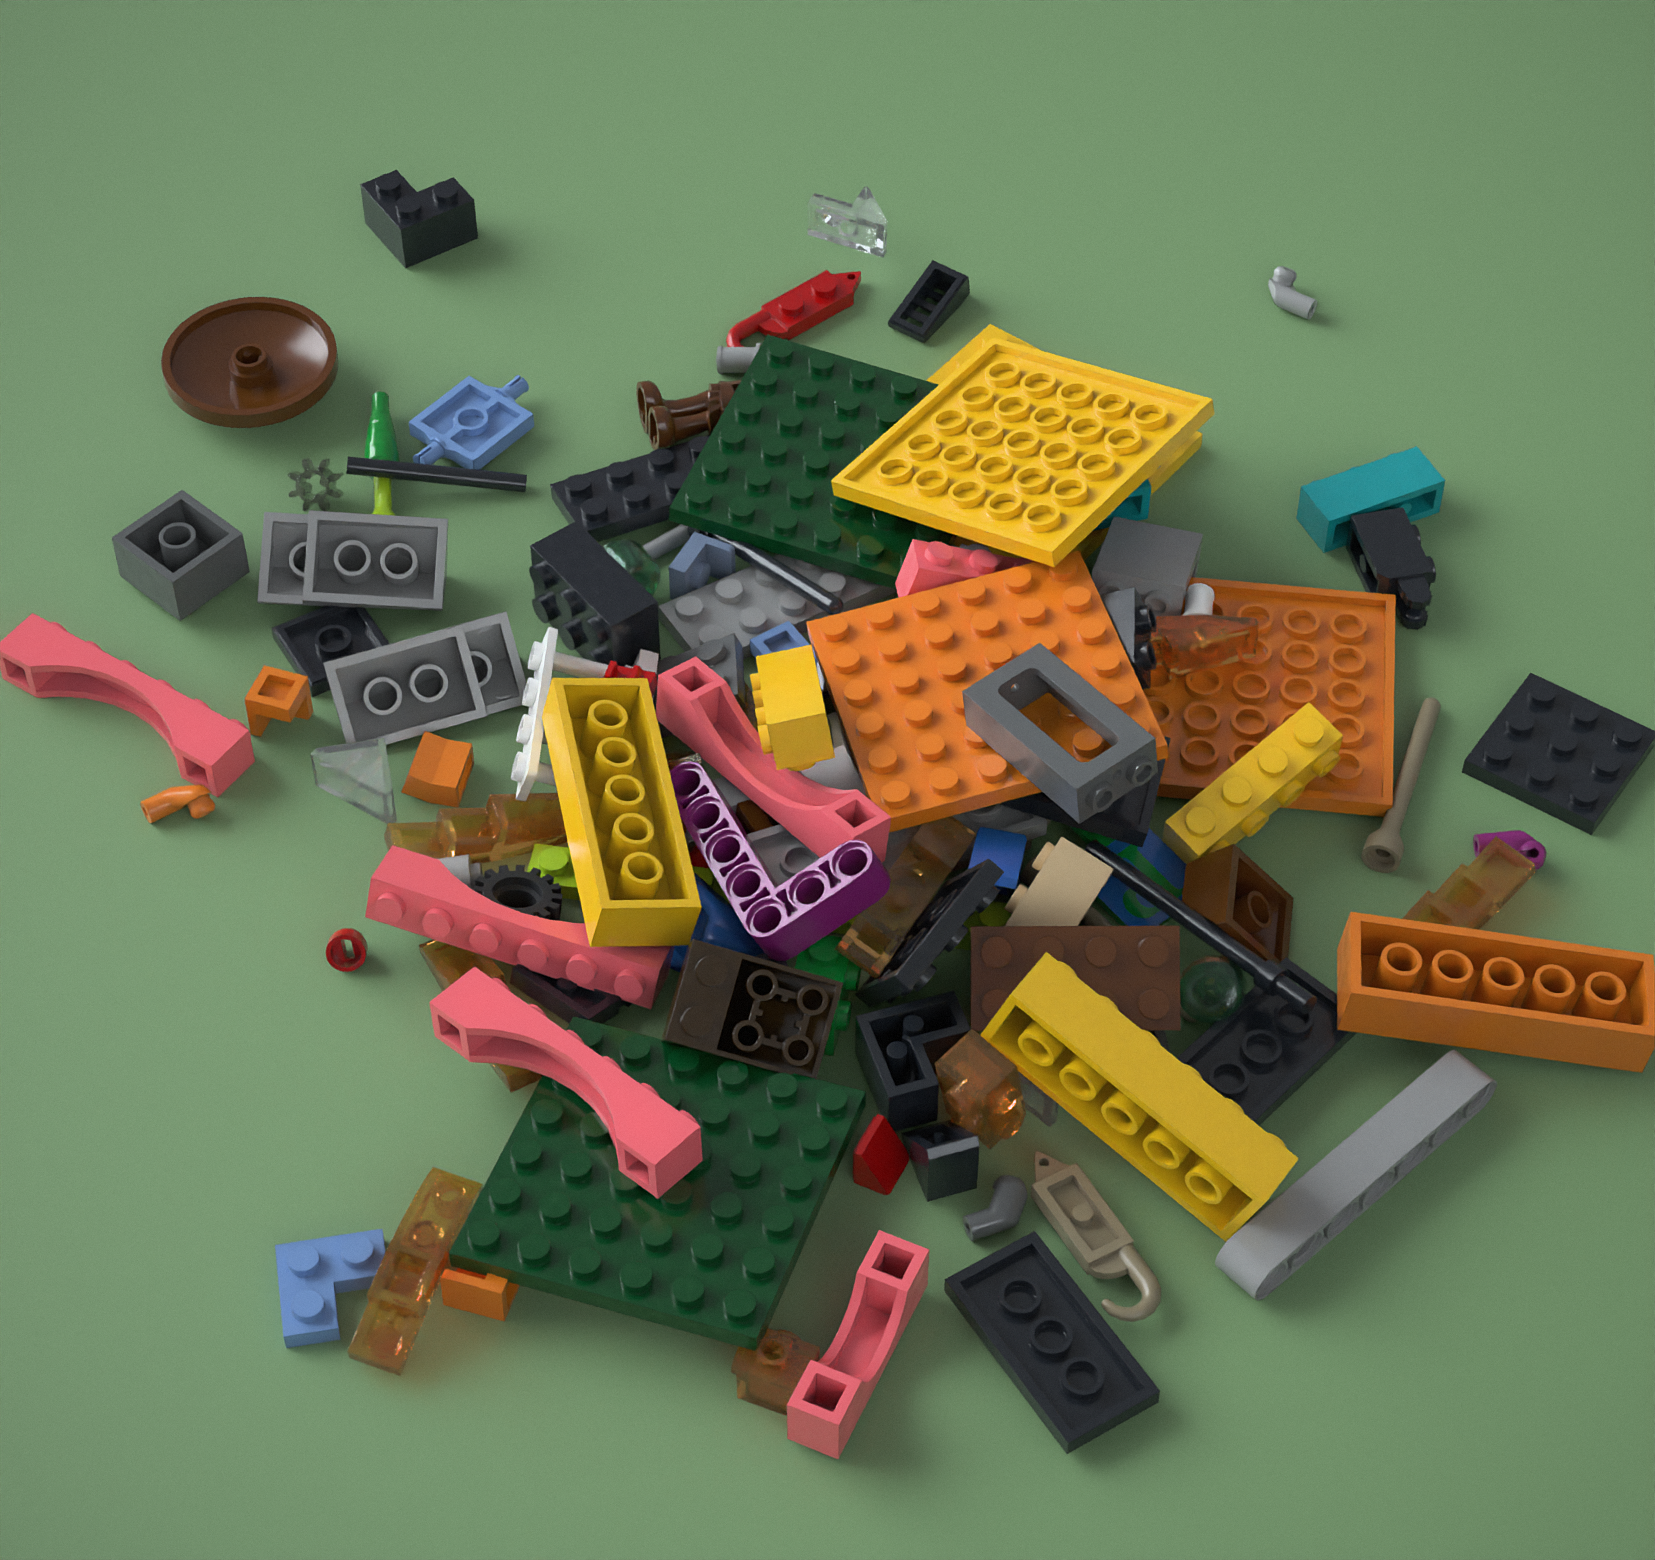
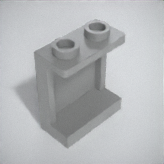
M1113 517L1092 571V580L1099 595L1135 587L1144 604H1151L1158 623L1177 626L1190 579L1197 575L1203 534Z

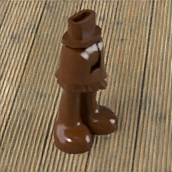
M650 380L638 382L636 396L639 415L644 432L646 434L649 433V441L653 450L665 449L678 441L707 430L710 435L741 380L709 383L708 390L677 400L663 399L657 385Z

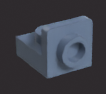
M694 532L669 566L670 599H676L705 586L709 576L720 580L736 573L734 546L719 539H713Z

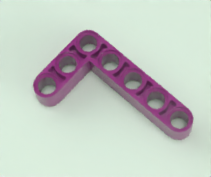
M689 761L676 765L670 771L680 818L743 926L770 959L786 961L795 957L879 901L887 893L891 881L889 872L866 842L860 840H849L839 845L778 886L725 796L699 763Z

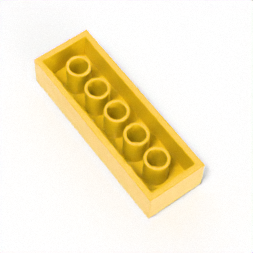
M552 678L542 714V721L590 947L688 945L702 906L648 679Z
M1047 952L1013 990L978 1037L1225 1242L1267 1202L1299 1159L1287 1149L1279 1137L1262 1129L1245 1115L1243 1109L1236 1102L1223 1097L1207 1084L1196 1069L1179 1061L1161 1046L1158 1039L1152 1033L1140 1029L1119 1012L1114 1002L1096 993L1077 977L1075 971L1070 966L1057 961Z

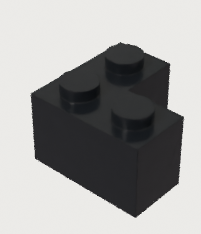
M398 170L360 184L366 225L405 269L478 239L474 199L454 177L418 192Z
M954 991L856 1016L855 1054L879 1113L885 1116L894 1132L937 1121L939 1083L936 1075L969 1067L971 1029Z

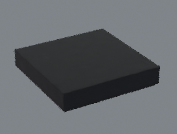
M324 606L271 628L273 639L297 674L308 676L312 698L330 690L324 662L390 644L368 611L363 607Z

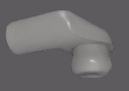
M1278 266L1274 270L1273 278H1269L1268 282L1274 303L1284 310L1308 320L1311 319L1317 307V300L1296 292V288L1293 285L1297 277L1296 272L1288 267Z

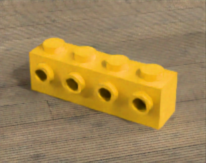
M812 644L756 656L758 673L750 674L763 755L773 753L776 769L787 768L790 771H803L813 767L816 762L835 758Z
M1308 702L1167 819L1164 825L1162 841L1186 864L1231 844H1236L1244 836H1253L1266 824L1269 816L1280 806H1289L1301 795L1305 785L1317 775L1319 777L1325 776L1336 766L1340 760L1338 754L1343 735Z

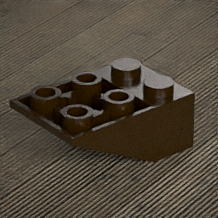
M693 939L688 944L661 1042L690 1048L729 1060L740 1061L744 1064L778 1073H796L817 1079L843 982Z

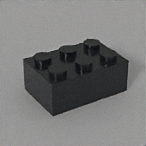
M577 521L530 545L532 566L529 568V573L534 583L535 598L532 600L533 609L543 623L549 622L553 628L558 629L563 643L569 650H576L584 659L606 665H609L610 661H616L618 666L623 667L626 665L633 667L640 649L658 653V662L661 660L658 601Z

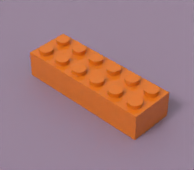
M1350 912L1337 947V1030L1642 1073L1655 1048L1654 955Z

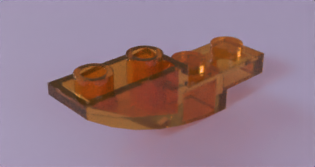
M432 1167L404 1214L367 1293L369 1302L347 1351L350 1359L401 1376L445 1269H450L449 1251L483 1188L482 1183Z

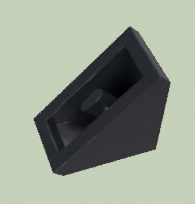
M952 1120L901 1133L903 1144L909 1154V1159L927 1202L977 1188L980 1148L977 1135Z

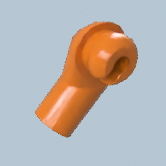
M202 784L173 786L140 802L141 809L149 823L160 820L187 806L191 816L195 819L204 817L215 809V803L209 796L212 792Z

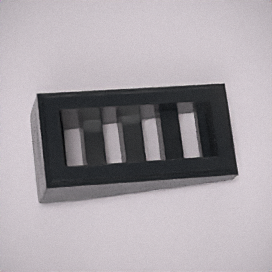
M932 260L888 320V326L925 343L970 294L969 277ZM938 288L946 292V294L942 295L935 292V290ZM929 298L938 302V305L935 306L925 300ZM919 307L931 313V315L928 317L915 310ZM910 317L923 323V326L920 328L906 320Z

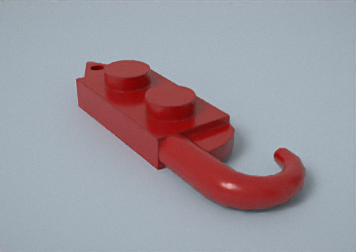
M826 270L761 306L759 312L740 321L729 330L726 337L727 347H744L741 341L758 331L765 336L768 334L781 339L786 338L789 341L854 304V293L861 282V272L831 274Z

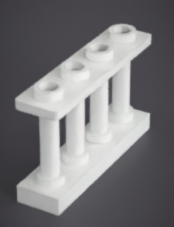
M548 627L542 643L534 641L527 668L535 670L534 678L529 677L526 683L522 705L528 706L529 712L528 715L523 714L516 739L518 743L524 744L523 753L517 752L511 772V780L518 782L516 800L524 802L527 800L534 781L556 786L552 765L539 762L541 745H547L542 714L550 688L552 670L580 678H603L608 667L606 664L556 652L558 629ZM640 649L633 667L638 665L645 671L657 672L659 654Z

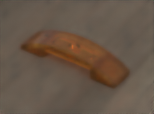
M953 816L922 824L889 869L891 881L887 893L879 901L856 916L835 947V950L877 979L917 918L977 834Z

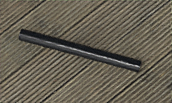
M348 456L346 474L517 492L526 491V474Z

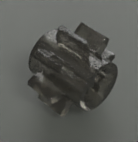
M309 457L302 460V466L305 470L303 473L292 471L288 474L290 479L296 481V489L292 490L288 496H299L304 501L302 511H308L314 503H318L322 511H327L330 509V503L327 499L329 496L341 498L344 495L340 489L336 488V480L340 479L344 474L343 472L333 474L328 469L330 464L329 458L323 459L319 466L315 467ZM318 474L321 476L320 484L326 487V489L314 495L311 493L312 485L306 481Z

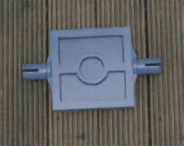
M517 375L504 387L496 388L484 385L471 376L466 377L409 421L410 435L428 445L413 456V462L432 465L440 458H447L467 469L480 470L534 427L533 413L515 402V399L529 390L527 381L523 377L521 378L520 375Z

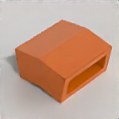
M424 731L401 792L428 803L459 807L474 766L472 743L448 740Z

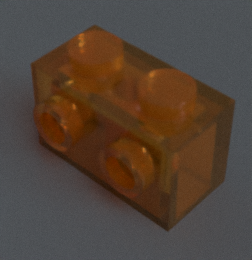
M971 1029L935 1063L945 1109L951 1116V1122L957 1123L977 1135L978 1140L988 1149H991L1002 1138L1004 1140L1009 1139L1020 1129L1026 1116V1110L1017 1066Z

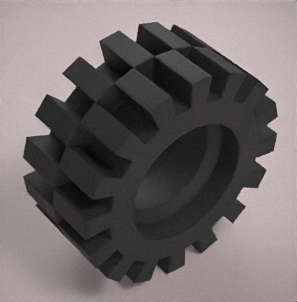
M508 865L499 866L498 873L491 868L485 871L484 877L478 876L475 880V886L473 885L472 890L498 904L521 913L560 921L563 895L561 894V887L559 883L553 884L554 878L549 874L541 878L540 869L533 867L529 873L524 872L525 865H516L515 871H509Z

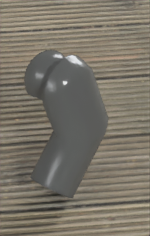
M1008 1174L998 1177L992 1186L995 1190L989 1208L963 1216L964 1228L970 1241L1011 1229L1018 1224L1027 1201V1189L1020 1178Z

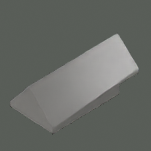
M309 510V514L264 512L257 602L259 604L442 611L447 580L448 519Z
M506 611L323 663L350 755L419 736L424 731L433 732L483 718L492 713L521 706L526 686V679Z

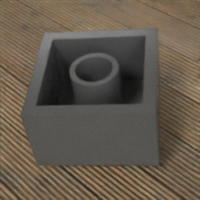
M183 490L112 537L120 576L179 621L250 572L243 533Z

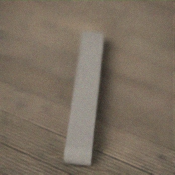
M1449 1051L1238 1230L1221 1248L1216 1257L1215 1266L1255 1300L1264 1299L1479 1113L1494 1094L1497 1082L1458 1051Z

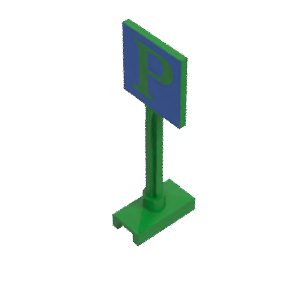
M1069 826L1087 845L1092 840L1099 841L1182 901L1186 863L1150 828L1148 829L1143 847H1138ZM1112 875L1095 899L1120 926H1162L1172 919Z

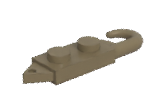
M1036 1151L1034 1156L1035 1183L1031 1184V1198L1087 1275L1091 1274L1093 1277L1100 1279H1114L1128 1274L1142 1294L1141 1301L1132 1307H1121L1110 1299H1104L1101 1302L1103 1309L1110 1316L1120 1321L1128 1322L1144 1320L1152 1315L1161 1302V1287L1156 1275L1134 1247L1132 1237L1077 1163L1069 1166Z

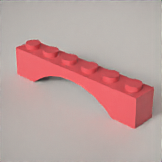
M32 613L0 641V671L2 679L36 698H86L112 704L135 714L151 725L168 743L177 760L181 778L194 785H204L217 798L255 762L251 734L243 723L220 715L199 699H191L183 695L162 679L156 680L139 671L131 662L119 660L104 652L96 643L84 641L74 636L57 622H49Z
M695 656L658 675L657 721L819 858L849 840H860L866 842L881 862L885 861L891 817L858 789L841 790L827 787L805 777L798 771H790L787 768L777 770L773 753L763 755L759 733L738 704L728 683Z
M392 845L370 880L366 918L515 966L521 964L529 968L528 970L555 979L561 977L576 983L577 986L592 991L595 988L619 996L623 1001L648 1009H652L669 975L675 946L590 947L585 923L549 920L521 913L498 904L469 888L455 877L440 860Z
M473 967L429 1002L434 1036L469 1062L498 1063L525 1068L550 1077L577 1093L595 1110L607 1127L616 1148L619 1171L657 1199L703 1161L701 1128L691 1114L684 1110L678 1111L661 1099L659 1094L646 1083L640 1084L624 1073L612 1058L600 1056L586 1046L572 1030L565 1031L548 1019L543 1010L537 1005H528L511 993L508 986L500 979H492L478 968Z

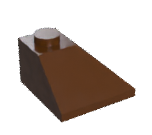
M1235 844L1186 863L1182 902L1263 960L1271 959L1279 964L1286 957L1288 958L1294 898Z

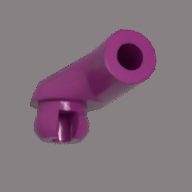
M1521 830L1475 834L1473 837V848L1476 858L1502 856L1520 869L1527 871L1539 869L1543 866L1547 852L1542 843Z

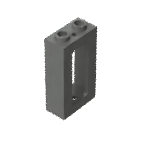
M1038 643L962 691L966 726L1079 824L1097 812L1106 810L1115 800L1135 787L1144 785L1152 776L1158 773L1156 738L1041 643ZM1046 693H1050L1112 745V747L1089 762H1079L1019 710Z

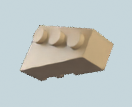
M1064 837L1060 838L1056 846L1047 841L1031 866L1039 871L1029 888L1020 884L1004 908L1012 914L1005 926H1078L1112 875L1114 869Z

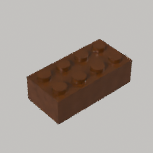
M971 926V1031H984L1009 995L1046 952L1057 961L1070 966L1075 971L1077 977L1096 993L1114 1002L1119 1012L1140 1029L1146 1031L1181 1030L1180 926Z

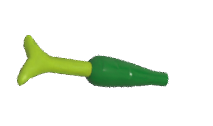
M375 392L371 397L372 411L367 430L364 458L400 462L395 429L389 411V396L385 392ZM370 477L374 483V511L371 514L396 516L392 511V479Z

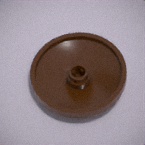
M272 297L237 298L223 301L198 311L183 321L173 331L164 346L161 358L165 387L173 402L184 412L198 420L230 428H254L273 425L305 412L319 402L329 391L336 378L339 364L335 337L328 324L318 314L303 305Z

